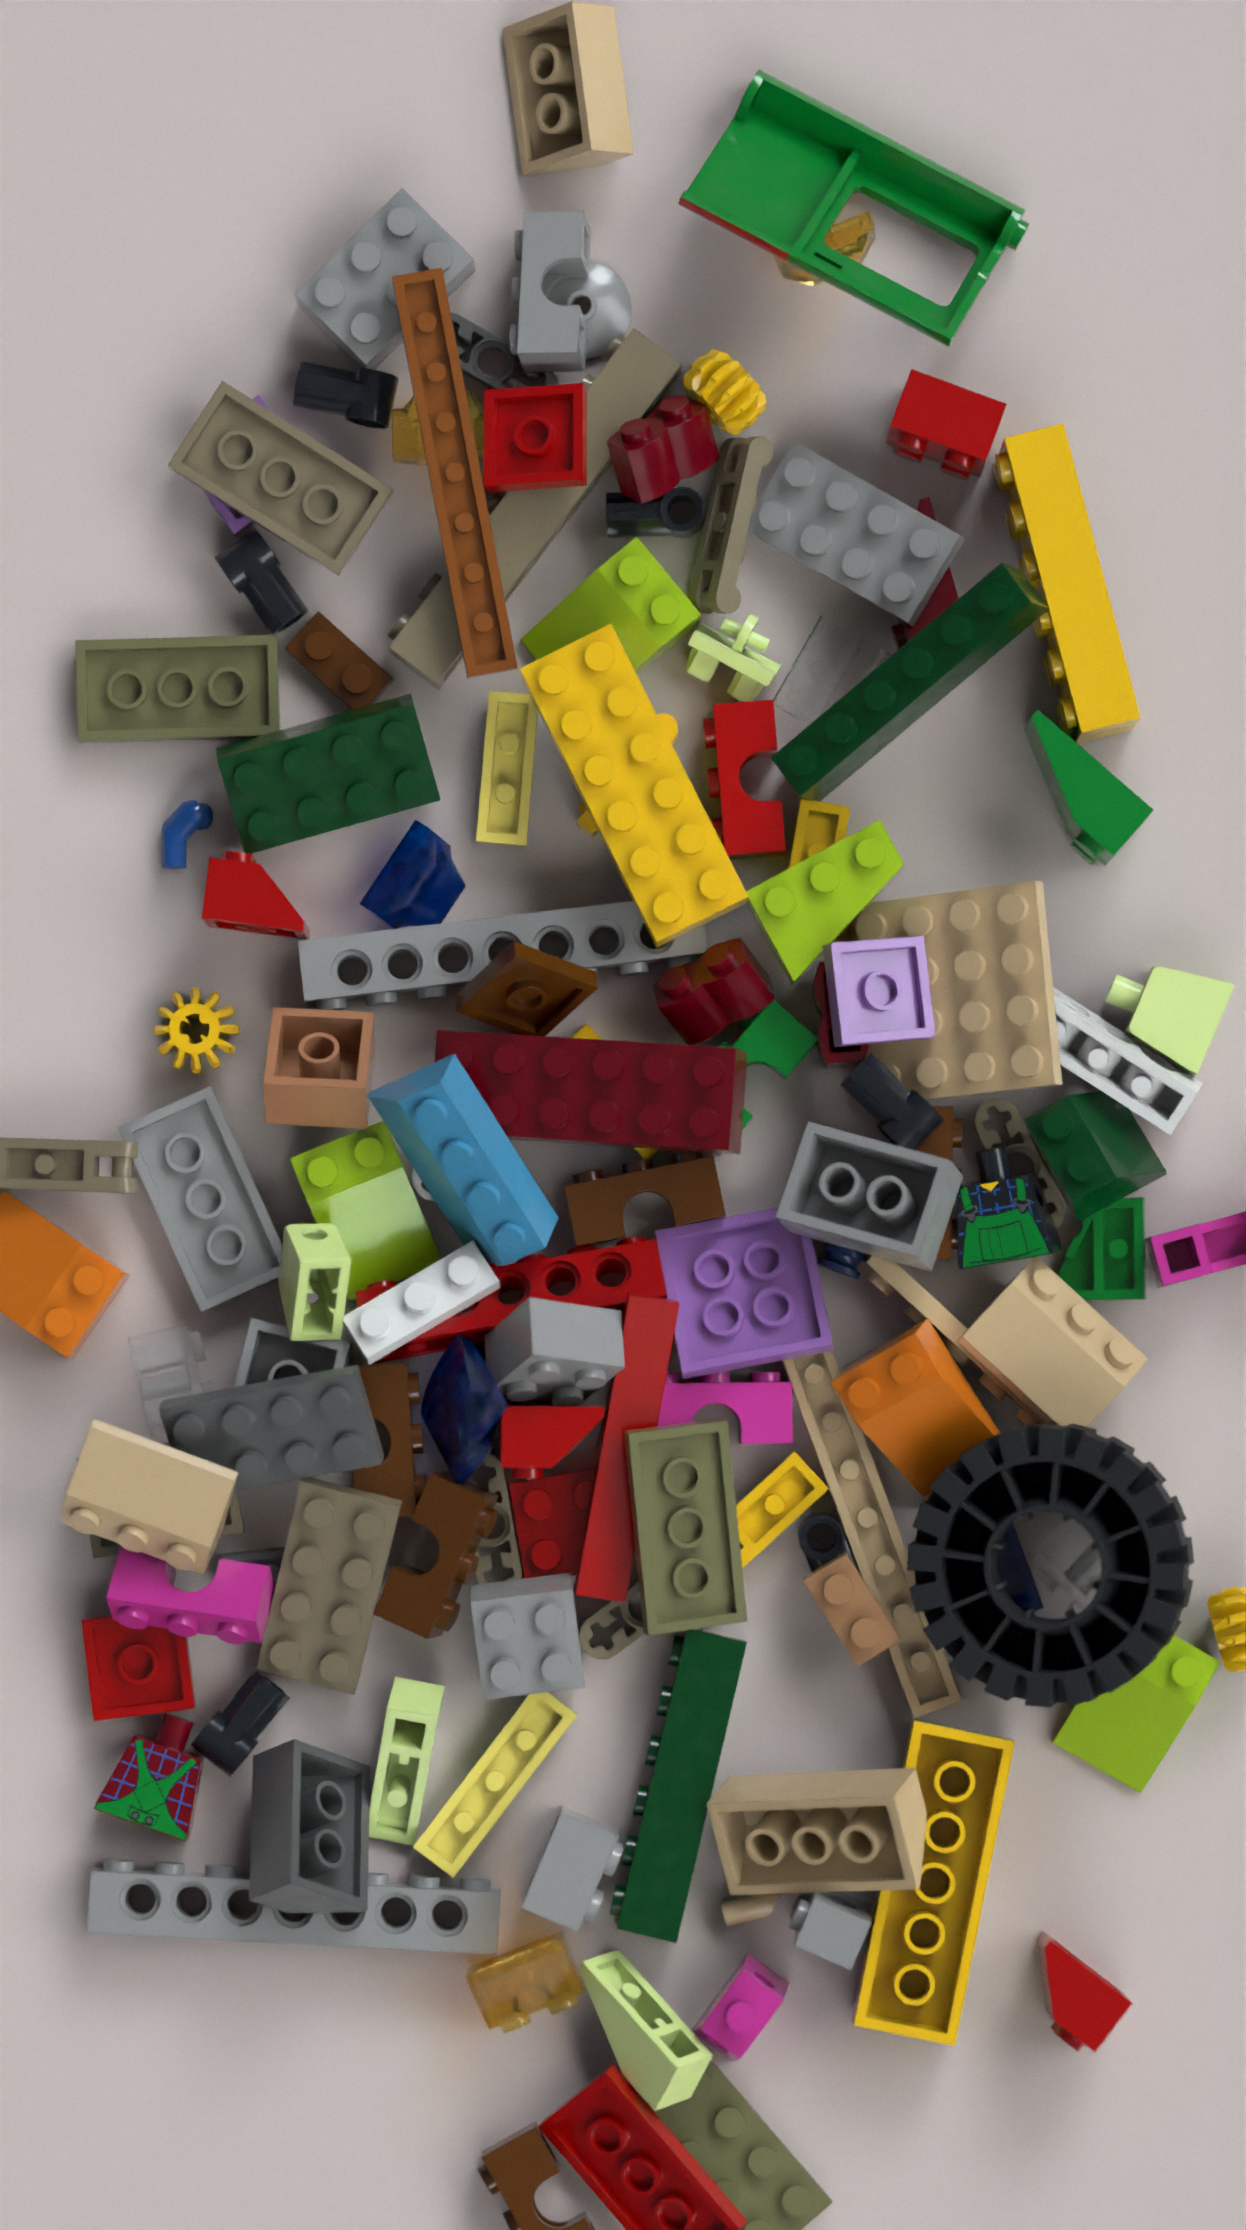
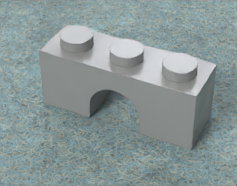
M584 211L524 212L523 230L515 231L514 252L516 261H521V277H513L512 301L514 308L519 307L518 324H511L510 350L512 355L518 354L524 372H581L585 369L587 324L580 305H559L548 300L551 290L559 282L569 278H589L591 230Z

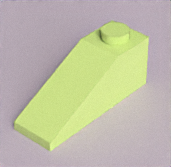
M396 1676L394 1678L385 1716L369 1807L370 1838L411 1846L415 1844L445 1686Z
M619 1949L582 1961L579 1971L623 2076L654 2111L691 2098L713 2054Z

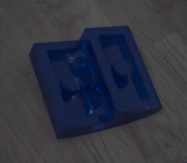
M458 1334L443 1353L429 1379L422 1400L420 1415L455 1482L463 1485L493 1449L486 1433L508 1408V1405L473 1340Z

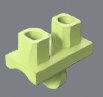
M750 613L744 625L728 617L724 619L719 630L734 637L736 640L701 623L688 642V645L693 648L689 654L685 671L702 681L709 682L719 663L722 662L737 670L727 692L742 702L753 701L764 686L768 687L781 665L746 647V645H749L764 653L770 643L769 639L754 632L760 618Z

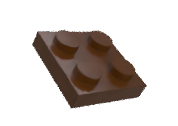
M513 941L455 995L456 1012L517 1035L546 1036L598 989L597 974L595 971Z

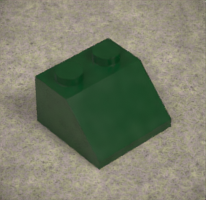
M1102 1091L1068 1095L1024 1119L1027 1132L1048 1173L1077 1222L1167 1174L1130 1109Z

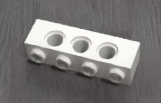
M1053 987L1060 1064L1171 1135L1195 1099L1203 1083Z

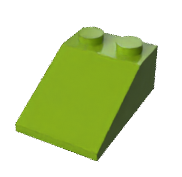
M635 537L597 568L525 634L520 641L532 656L538 660L611 623L636 674H638L700 624L701 613L639 538Z
M384 1121L290 1158L316 1224L331 1223L336 1225L350 1256L351 1267L347 1290L349 1301L356 1299L355 1291L365 1290L371 1283L383 1280L397 1283L442 1259L391 1132Z
M1174 1635L1170 1643L1159 1652L1157 1658L1132 1680L1111 1693L1106 1692L1099 1695L1092 1701L1072 1705L1052 1743L1141 1793L1198 1704L1220 1661Z

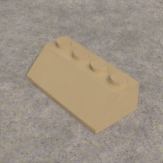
M916 1768L733 1775L725 1780L706 1803L730 1895L917 1889L921 1884L927 1812Z

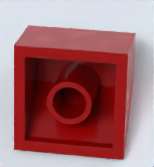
M223 851L222 859L209 857L201 917L208 927L304 940L309 939L310 929L262 865L256 863L252 854Z
M501 1406V1468H512V1478H543V1468H554L605 1418V1407Z
M1042 1931L1037 1938L1046 2011L1055 2021L1050 2028L1054 2031V2034L1079 2052L1086 2045L1093 2052H1096L1132 2005V2002L1122 1991Z

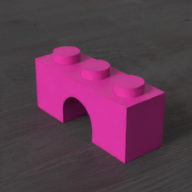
M1246 1211L1146 1238V1245L1158 1288L1245 1265Z
M750 1372V1382L730 1383L729 1373H713L699 1376V1383H679V1373H667L658 1426L692 1422L694 1415L699 1409L708 1404L716 1403L726 1406L736 1416L739 1426V1444L793 1443L792 1382H780V1372Z
M120 1545L106 1597L113 1620L132 1629H144L147 1626L167 1628L170 1632L184 1637H192L199 1633L217 1636L226 1643L236 1645L244 1644L246 1641L262 1643L275 1591L270 1566L220 1559L216 1575L211 1583L203 1589L188 1592L173 1586L176 1570L167 1561L143 1552L128 1551Z

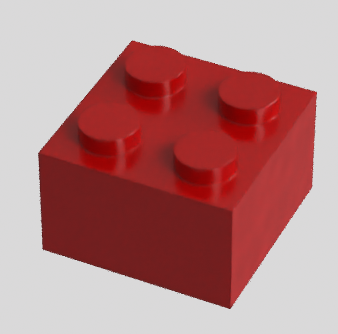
M911 369L892 419L886 444L894 446L893 453L903 459L921 463L924 457L942 464L940 470L952 477L968 480L970 475L980 478L1007 404Z

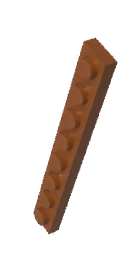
M436 268L392 276L466 676L468 679L517 670L518 666L443 269Z

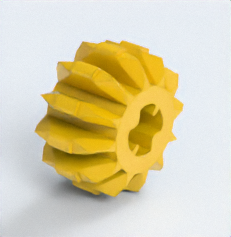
M711 349L704 356L701 355L690 365L691 369L683 376V387L689 394V398L706 405L710 422L716 424L722 432L738 436L745 428L749 429L759 419L758 416L766 409V396L760 390V385L753 380L750 372L746 371L738 361H734L726 352Z
M198 987L191 988V1004L187 1005L178 992L173 993L171 998L178 1007V1010L173 1013L162 1006L157 1010V1013L162 1018L170 1021L169 1026L158 1025L153 1027V1034L155 1036H170L171 1038L157 1048L159 1054L164 1056L179 1049L172 1061V1066L178 1070L184 1066L188 1056H191V1070L194 1074L201 1073L203 1068L202 1057L205 1056L214 1069H218L221 1067V1062L214 1051L220 1048L226 1054L232 1055L235 1052V1047L222 1039L223 1035H238L240 1028L234 1024L222 1025L221 1023L232 1017L235 1010L229 1005L214 1013L221 998L220 994L215 991L208 996L204 1005L201 1004L202 994ZM199 1017L200 1022L210 1028L207 1037L201 1035L200 1037L203 1041L193 1044L192 1038L183 1034V1030L186 1024L190 1027L192 1026L189 1020Z
M1233 1586L1209 1596L1207 1602L1223 1665L1231 1673L1246 1672V1586Z

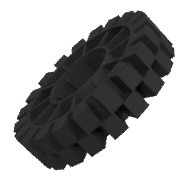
M1054 1422L1029 1424L1023 1428L1010 1429L980 1442L961 1454L960 1459L953 1465L945 1468L930 1487L933 1492L928 1500L921 1503L912 1526L918 1530L915 1541L908 1545L907 1570H914L916 1584L909 1589L915 1612L923 1611L929 1623V1626L923 1629L936 1651L944 1648L953 1658L949 1666L968 1682L973 1678L978 1679L986 1684L984 1692L1006 1701L1016 1697L1025 1699V1706L1051 1708L1056 1703L1068 1702V1706L1092 1701L1106 1692H1113L1143 1671L1157 1658L1163 1647L1170 1643L1181 1624L1179 1617L1182 1609L1188 1606L1193 1584V1580L1188 1579L1189 1566L1194 1563L1192 1537H1185L1182 1522L1187 1518L1177 1496L1170 1498L1162 1485L1166 1479L1150 1461L1144 1464L1133 1455L1135 1448L1114 1436L1107 1439L1097 1435V1429L1077 1424L1055 1426ZM1035 1511L1064 1514L1063 1521L1068 1522L1071 1518L1074 1519L1093 1538L1095 1543L1090 1546L1092 1550L1097 1548L1099 1551L1101 1578L1100 1581L1093 1582L1092 1588L1097 1590V1592L1082 1612L1076 1614L1072 1608L1065 1612L1066 1618L1047 1619L1035 1616V1609L1031 1608L1026 1612L1005 1591L1004 1587L1008 1584L1006 1581L1001 1582L997 1565L998 1550L1006 1547L1007 1543L1002 1541V1538L1010 1525L1020 1516H1022L1024 1522L1033 1519L1032 1512Z

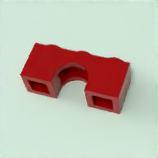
M774 700L713 704V717L703 718L705 748H715L717 768H707L709 798H719L721 818H711V823L730 860L784 856L786 848L782 800H755L744 792L739 781L740 771L746 763L758 757L773 756L777 753Z

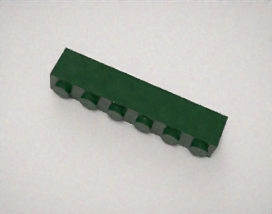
M1000 563L781 748L771 759L799 797L820 802L1050 608L1020 569Z
M699 1629L686 1630L684 1637L674 1636L668 1665L677 1667L673 1687L663 1685L656 1715L665 1717L661 1737L651 1735L644 1765L654 1767L649 1787L639 1785L633 1815L642 1817L638 1836H627L621 1865L630 1866L626 1887L616 1884L609 1912L610 1915L618 1916L617 1929L677 1943L708 1811L706 1803L711 1798L747 1642L745 1640Z

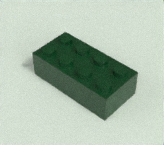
M411 693L216 748L218 765L244 853L248 854L441 800Z

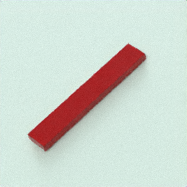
M627 1292L622 1319L625 1368L611 1380L573 1592L575 1595L626 1602L635 1552L624 1431L658 1426L680 1304L677 1300Z

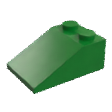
M1037 710L1030 718L1024 730L1066 832L1074 839L1070 846L1088 863L1093 865L1099 860L1106 866L1153 812V809L1042 712Z

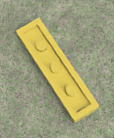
M549 1692L529 1694L426 1828L413 1848L454 1878L578 1714Z

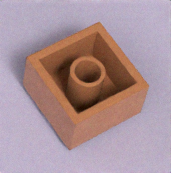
M273 1007L263 1079L265 1124L367 1129L370 1106L368 1095L372 1089L375 1062L374 1012Z

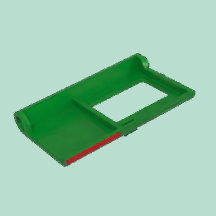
M758 70L743 95L733 120L687 191L682 193L678 202L684 208L947 347L953 341L1007 246L1016 251L1029 226V223L1022 220L1025 209L761 70ZM853 193H862L971 250L976 255L975 262L949 305L940 306L826 245L824 239Z

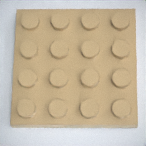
M1028 881L869 903L850 923L851 941L924 936L936 1037L924 1040L869 1044L865 1059L872 1054L909 1091L914 1089L926 1101L1062 1085L1042 881Z

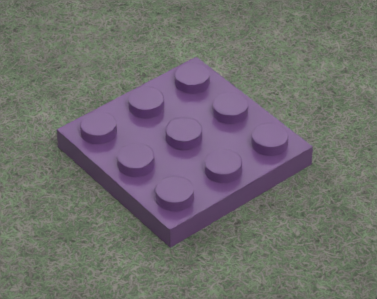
M779 1207L655 1231L667 1297L680 1303L674 1334L683 1379L834 1351L812 1238L789 1232L776 1218Z

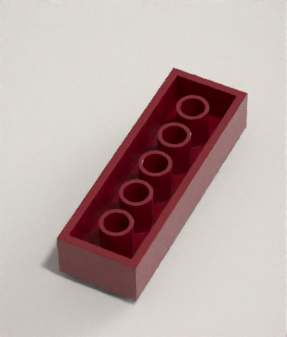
M437 1030L434 1063L452 1054L456 1055L509 1140L740 1154L748 1054L743 1050L732 1047Z

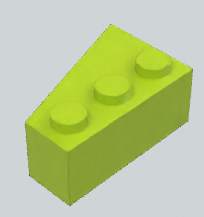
M881 820L868 825L746 891L748 895L747 905L792 986L823 953V945L833 943L904 866V862Z

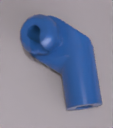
M196 800L183 802L163 823L161 830L163 869L187 868V839L196 830L208 829L213 821V811L208 804L198 803Z

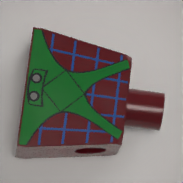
M165 1712L156 1740L141 1734L134 1735L100 1794L94 1810L186 1842L190 1838L193 1828L204 1764V1757L184 1750L194 1722Z

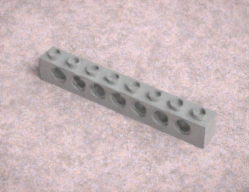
M624 901L299 940L297 943L305 1003L307 1005L316 1004L318 1010L347 1009L346 1000L366 998L367 1006H380L397 1003V994L417 992V1000L447 997V988L466 986L491 962L489 958L490 949L499 941H516L539 950L540 944L545 937L560 935L569 944L568 953L562 959L595 971L597 979L598 970L618 968V976L648 973V964L668 962V968L670 969L689 962H696L708 950L705 924L666 943V945L659 949H650L640 940L639 935L645 924L634 902ZM599 929H610L619 938L617 949L609 955L597 954L590 947V938ZM449 947H460L468 954L466 967L458 973H448L439 965L441 953ZM410 953L417 959L418 967L413 976L407 979H397L390 974L389 964L395 955ZM349 959H359L367 965V975L357 985H347L339 978L341 965Z
M103 1859V1868L95 1867L90 1871L87 1933L497 1955L501 1889L490 1888V1879L460 1878V1887L439 1886L440 1877L409 1875V1884L388 1883L389 1874L368 1872V1910L360 1912L359 1917L354 1921L343 1922L337 1919L333 1913H308L301 1919H291L283 1911L259 1903L256 1913L251 1916L243 1917L236 1914L230 1905L231 1895L239 1889L250 1890V1875H235L236 1866L207 1864L205 1865V1873L184 1872L185 1863L154 1862V1870L134 1869L133 1860ZM145 1884L152 1888L156 1897L153 1909L139 1911L131 1905L129 1891L133 1885ZM190 1886L201 1889L207 1898L205 1910L198 1914L186 1912L179 1900L182 1889ZM399 1897L409 1903L412 1914L406 1923L395 1925L386 1920L383 1915V1904L388 1899ZM443 1900L456 1902L462 1909L463 1918L461 1922L454 1927H444L438 1924L433 1914L436 1904Z

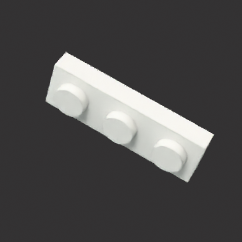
M471 1241L344 1316L343 1325L370 1365L500 1289V1282L475 1242Z

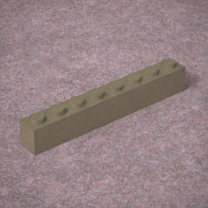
M635 328L632 329L626 338L620 334L614 338L602 355V359L607 363L595 378L588 374L580 382L587 388V486L508 491L504 497L496 493L487 504L505 603L612 465L607 446L608 439L619 431L625 422L633 419H646L682 373V363ZM447 572L443 577L435 573L429 579L418 596L424 602L412 617L404 613L388 634V637L393 640L389 646L391 655L437 690L442 687L463 659Z

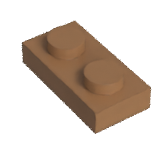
M846 1551L802 1578L857 1667L901 1640Z

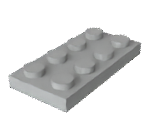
M795 441L791 444L759 498L748 527V533L912 627L915 625L965 540L958 533Z
M211 1086L118 1127L125 1142L138 1143V1158H133V1162L202 1313L278 1279L282 1241Z

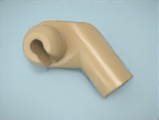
M781 1894L745 1895L721 1902L726 1926L730 1927L771 1915Z

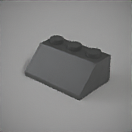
M296 1739L253 1756L250 1901L286 1913H360L368 1910L370 1766Z

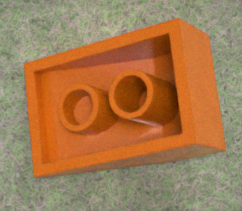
M3 1190L0 1195V1312L65 1357L73 1359L130 1275Z
M928 1318L844 1366L831 1381V1384L857 1425L922 1497L933 1492L930 1487L945 1468L953 1465L960 1459L961 1454L980 1442L1001 1434Z

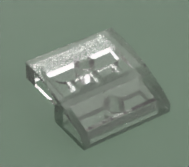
M820 615L773 699L774 706L809 726L892 656V654L868 643L863 636Z

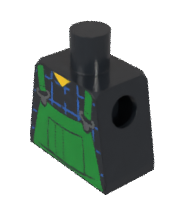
M1006 1146L976 1151L981 1180L961 1185L957 1194L959 1270L1049 1255L1061 1250V1240L1036 1173L1033 1171L1011 1175Z

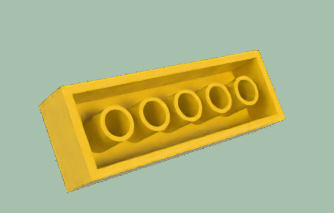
M1064 423L1006 437L1003 440L999 454H995L996 462L992 463V469L998 491L1008 492L1010 503H1008L1009 511H1005L1008 532L1012 541L1020 539L1023 550L1021 552V559L1017 560L1018 569L1021 570L1050 608L1033 622V627L1037 638L1045 636L1049 650H1046L1047 656L1043 657V664L1049 685H1058L1061 699H1059L1060 705H1056V714L1060 729L1066 734L1071 733L1072 739L1077 744L1131 731L1141 716Z
M610 623L520 668V677L656 948L748 902V895L612 624Z
M911 1718L902 1768H916L927 1812L921 1884L917 1889L877 1890L852 2015L854 2026L955 2046L1015 1745L1013 1739Z

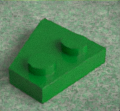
M1122 1198L1082 1220V1224L1065 1254V1259L1057 1275L1084 1300H1146L1145 1198Z

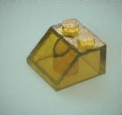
M563 1930L470 1966L465 1976L489 2030L500 2026L503 2033L531 2023L529 2014L548 2007L552 2015L579 2004L577 1995L585 1992V1985Z

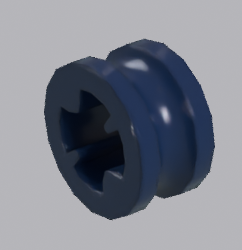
M824 1242L823 1246L827 1252L824 1257L818 1258L817 1264L845 1276L859 1279L861 1273L858 1272L857 1267L860 1262L866 1261L867 1255L859 1251Z

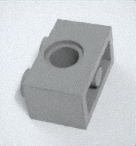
M842 1892L799 1893L790 1915L791 1922L789 1925L790 1929L795 1930L794 1946L852 1970L871 1925V1905Z

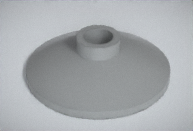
M589 261V278L565 279L555 285L548 298L549 301L559 305H572L575 300L580 298L590 302V311L583 315L587 324L585 360L601 357L618 334L624 337L630 326L632 315L630 295L623 281L614 271L593 261Z

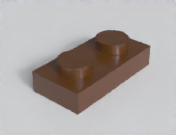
M319 611L285 647L286 652L351 710L373 704L394 681L391 675Z

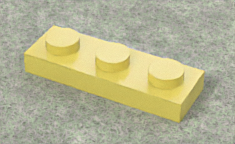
M489 691L476 843L527 847L538 711L529 694Z

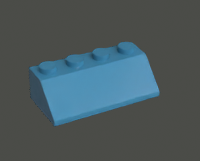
M455 1054L370 1091L368 1098L463 1246L474 1241L487 1263L501 1266L546 1248L559 1217Z

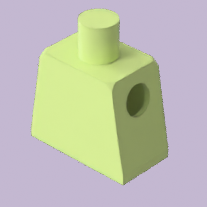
M1153 966L1148 973L1144 985L1116 974L1105 1002L1132 1013L1124 1033L1191 1076H1195L1198 1074L1235 985L1174 969Z
M299 1222L289 1224L284 1228L278 1286L290 1341L341 1340L351 1259L336 1225L331 1223L309 1224ZM313 1291L316 1292L319 1299L314 1303H309L307 1294H313Z

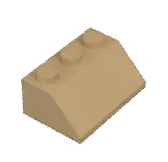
M571 1L503 28L522 175L530 176L599 167L634 154L614 6Z
M1033 1257L1016 1274L958 1340L966 1350L1046 1423L1054 1422L1055 1426L1077 1424L1088 1427L1125 1388L1148 1360L1141 1351L1038 1257Z
M93 1419L66 1492L60 1522L70 1525L80 1533L94 1534L116 1542L128 1551L143 1552L167 1561L177 1569L191 1570L204 1575L223 1531L239 1472Z

